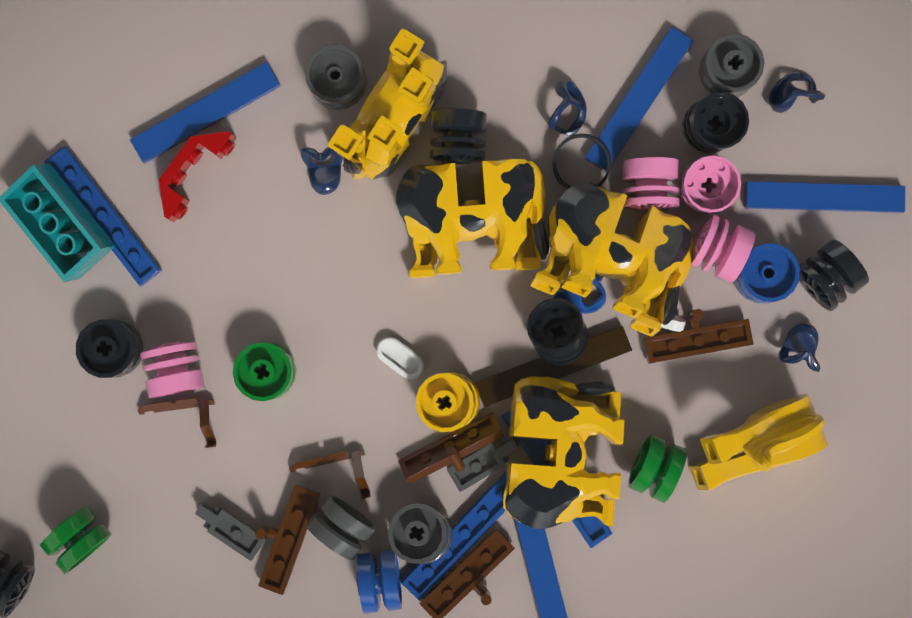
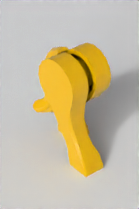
M809 394L793 396L770 404L754 412L738 428L701 438L700 442L708 461L688 466L697 489L711 490L728 480L758 471H769L773 467L806 458L828 447V442L822 430L825 421L820 414H816Z

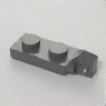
M514 438L502 444L498 439L463 458L465 469L462 472H457L453 465L446 470L458 490L462 492L504 467L505 463L511 460L508 454L517 450L519 446Z
M202 503L195 512L197 516L206 521L203 526L208 530V533L250 561L253 560L268 538L257 539L255 536L256 529L218 505L213 509Z

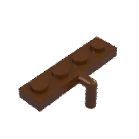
M701 309L691 310L688 313L690 329L643 338L647 362L651 364L754 345L749 319L701 327L700 319L704 316Z
M491 412L401 458L398 462L409 485L451 463L457 472H462L465 469L463 457L504 437V434Z
M296 484L279 530L268 525H262L256 530L255 536L257 539L269 537L275 540L259 581V587L284 595L308 530L306 525L314 514L321 493Z
M496 528L437 584L419 604L432 618H444L462 599L474 590L480 596L481 603L489 605L492 601L491 593L481 581L515 547Z

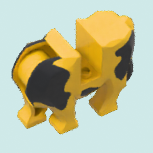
M405 29L399 31L389 47L391 53L387 69L371 91L357 119L349 128L345 125H340L328 143L329 148L344 158L342 166L346 172L351 173L354 180H361L364 177L374 180L389 176L396 170L402 157L410 148L409 137L419 122L426 123L428 116L440 99L446 86L447 61L438 62L422 52L421 49L424 41Z
M526 159L482 161L481 172L484 204L480 205V201L472 200L463 202V206H458L455 163L437 166H411L403 175L396 193V205L406 224L408 234L413 238L417 257L415 265L409 270L410 278L435 277L434 266L438 262L437 256L440 261L436 267V275L462 273L459 263L461 256L457 247L458 242H470L483 236L493 239L495 248L498 249L496 256L489 264L490 271L541 269V260L546 259L550 245L542 221L545 209V187L540 168L533 161H526ZM518 252V256H517L516 263H515L514 257H515L516 253Z
M587 181L574 184L563 193L550 212L548 229L551 250L547 258V266L545 270L537 272L530 286L547 294L554 295L563 282L561 288L586 298L592 291V282L595 279V274L605 278L617 279L625 286L624 295L614 302L612 309L634 318L630 324L631 329L650 337L654 336L660 331L661 324L667 325L676 315L679 288L685 281L692 265L694 241L689 225L681 218L663 213L652 206L636 224L632 238L625 234H616L614 232L627 195L607 191Z
M527 377L515 384L511 403L509 437L551 440V444L546 445L545 460L549 461V466L507 463L503 508L511 517L528 527L539 530L554 527L563 522H570L576 517L595 516L604 525L613 526L615 500L603 499L600 494H604L610 499H619L621 473L586 472L587 454L585 441L589 435L593 436L599 433L605 436L612 444H623L625 420L620 418L621 392H614V387L603 381L575 384L551 377Z

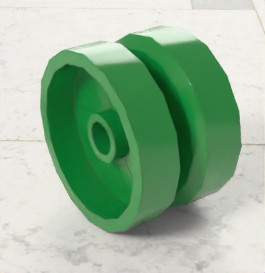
M259 342L247 346L239 353L234 361L232 374L235 385L243 395L256 401H268L279 398L290 390L295 382L297 369L294 358L287 349L278 344ZM266 366V370L270 372L269 376L262 374L263 367Z
M650 433L634 461L628 480V487L640 493L649 488L651 498L665 503L672 495L686 463L687 449L674 443L665 449V439Z
M88 506L83 507L61 522L40 544V547L48 556H54L66 548L56 561V565L64 575L82 563L112 535L104 524L96 525L86 532L96 518V515Z

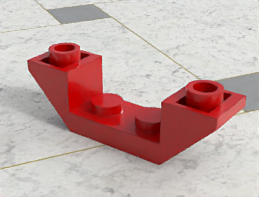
M224 131L191 136L159 178L165 218L175 222L176 219L180 220L188 211L187 205L190 201L173 190L174 187L180 186L187 177L185 172L191 164L195 165L198 163L203 155L201 151L204 147L220 159L224 155L228 156L236 145L234 143L236 138L230 132Z

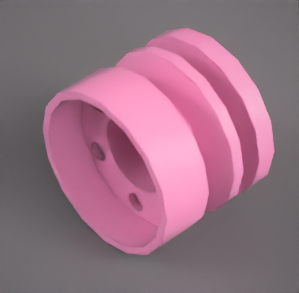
M715 155L702 157L687 166L681 174L678 184L679 195L685 206L693 212L710 214L723 211L731 206L739 196L741 188L740 174L735 165L726 158ZM707 180L710 185H713V189L708 190V193H706L705 188H701V184Z
M645 157L628 159L622 162L623 180L635 183V186L623 189V194L635 196V198L626 199L623 208L648 212L652 206L660 211L680 206L679 198L667 197V195L679 193L678 187L667 185V182L679 178L678 159Z
M712 214L696 235L691 266L696 268L702 261L701 270L706 272L713 263H716L715 277L733 283L741 273L750 255L756 234L740 225L736 226L728 234L729 221L723 220L718 227L720 218Z
M171 342L154 346L148 351L140 353L141 360L154 359L153 364L142 367L143 371H156L157 374L156 377L145 381L148 398L162 397L205 387L202 370H189L188 364L199 360V355L186 357V352L197 350L196 342Z

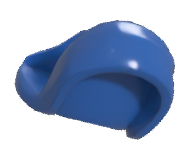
M595 274V279L592 283L598 290L600 297L591 304H583L582 296L561 288L562 284L554 294V298L570 301L576 305L581 314L594 313L602 308L606 302V292L600 283L603 277Z

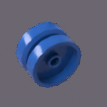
M765 243L752 248L741 273L734 283L736 289L745 299L754 303H772L787 298L795 290L800 278V267L796 257L789 249L779 244ZM764 272H768L769 277H765Z
M392 549L382 550L379 556V568H377L376 558L372 552L358 553L357 587L363 613L378 612L380 608V594H382L384 606L388 611L402 609L401 580L396 553Z

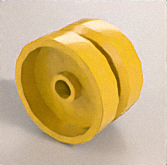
M457 372L438 373L429 377L419 387L416 396V410L422 422L430 429L439 432H452L470 424L477 415L480 406L479 391L475 383L466 375ZM448 396L451 398L449 400V402L452 403L451 406H448L446 404V398Z

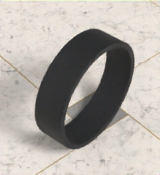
M581 133L566 138L557 147L552 159V170L558 183L565 189L571 187L560 177L557 170L556 160L559 150L566 142L572 139L587 138L598 143L607 156V172L604 178L596 184L600 187L606 181L611 170V155L607 146L599 138L590 134Z

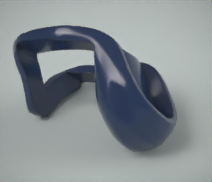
M792 72L785 75L773 86L769 93L768 101L773 111L784 113L791 108L798 96L810 97L811 103H816L819 100H823L825 94L817 90L816 83L810 75ZM808 81L810 91L796 88L791 82Z
M564 80L555 87L556 94L563 98V100L555 109L547 124L550 129H554L566 136H572L582 127L586 119L587 107L579 88L573 82ZM569 105H574L577 107L578 113L574 122L566 131L558 127L557 123L563 110Z
M329 147L323 150L322 153H319L314 148H302L301 158L308 167L312 188L320 195L334 192L340 184L343 157ZM332 153L334 155V161L330 164L321 165L311 160L312 157L317 162H322Z
M800 323L791 328L778 353L780 361L795 364L805 360L811 370L820 372L819 362L815 358L819 342L816 328L808 323ZM789 352L798 353L796 355L789 356Z

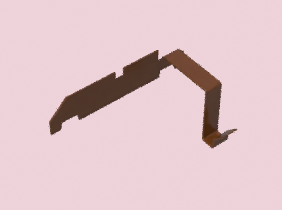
M196 398L175 400L176 403L166 401L144 404L137 410L139 415H142L148 411L157 413L200 407V429L207 441L205 448L216 447V439L209 426V405H215L214 400L197 401Z
M346 450L329 454L325 458L320 456L296 462L289 468L290 472H296V469H308L352 458L354 476L361 492V499L371 497L363 472L361 456H364L365 453L362 450L348 453Z

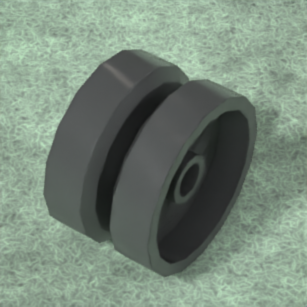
M740 34L725 35L715 41L701 59L699 66L701 83L711 94L726 92L740 97L750 90L762 76L765 64L763 52L758 44L748 36Z
M338 44L325 45L316 50L308 59L305 69L306 83L315 99L324 107L334 110L347 109L356 104L364 94L366 76L363 64L358 55L348 47ZM334 75L339 77L337 80L332 79Z
M329 494L321 505L325 515L315 513L306 527L314 537L329 549L348 560H354L362 549L358 539L368 541L376 527L350 504L335 495Z
M413 503L402 507L393 516L389 524L388 539L392 550L399 558L408 563L429 564L439 560L448 552L453 539V528L449 518L442 510L427 504ZM421 529H424L425 532L424 534H421L423 536V539H420L418 536V533Z

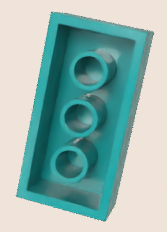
M33 164L0 196V203L63 282L80 279L115 247V244L51 164Z

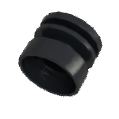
M726 92L712 93L691 105L687 110L682 123L683 133L688 143L697 151L716 153L730 148L742 140L748 130L749 113L744 103L735 95ZM712 120V124H716V128L712 129V126L708 125V121Z
M446 108L432 111L431 131L443 136L430 140V145L437 147L430 150V159L447 164L455 163V165L485 161V152L477 149L484 148L486 141L474 138V136L486 133L487 113L464 108Z
M835 239L830 240L817 251L818 259L809 257L806 259V264L802 263L799 265V281L804 289L818 304L828 311L836 309L838 302L843 303L847 300L846 292L854 294L869 283L867 271L859 259L848 247Z
M553 298L544 300L536 305L529 314L527 321L528 336L541 359L552 365L563 366L572 364L581 358L587 349L589 337L583 316L576 305L565 299Z
M0 550V617L6 618L25 597L33 579L35 568L29 564L23 566V561L20 559L15 560L8 567L10 555Z

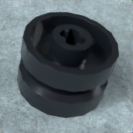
M101 319L94 321L80 332L76 341V357L80 366L88 374L98 378L122 377L131 373L141 361L140 353L143 352L142 338L131 324L121 320ZM109 345H112V351L108 350Z

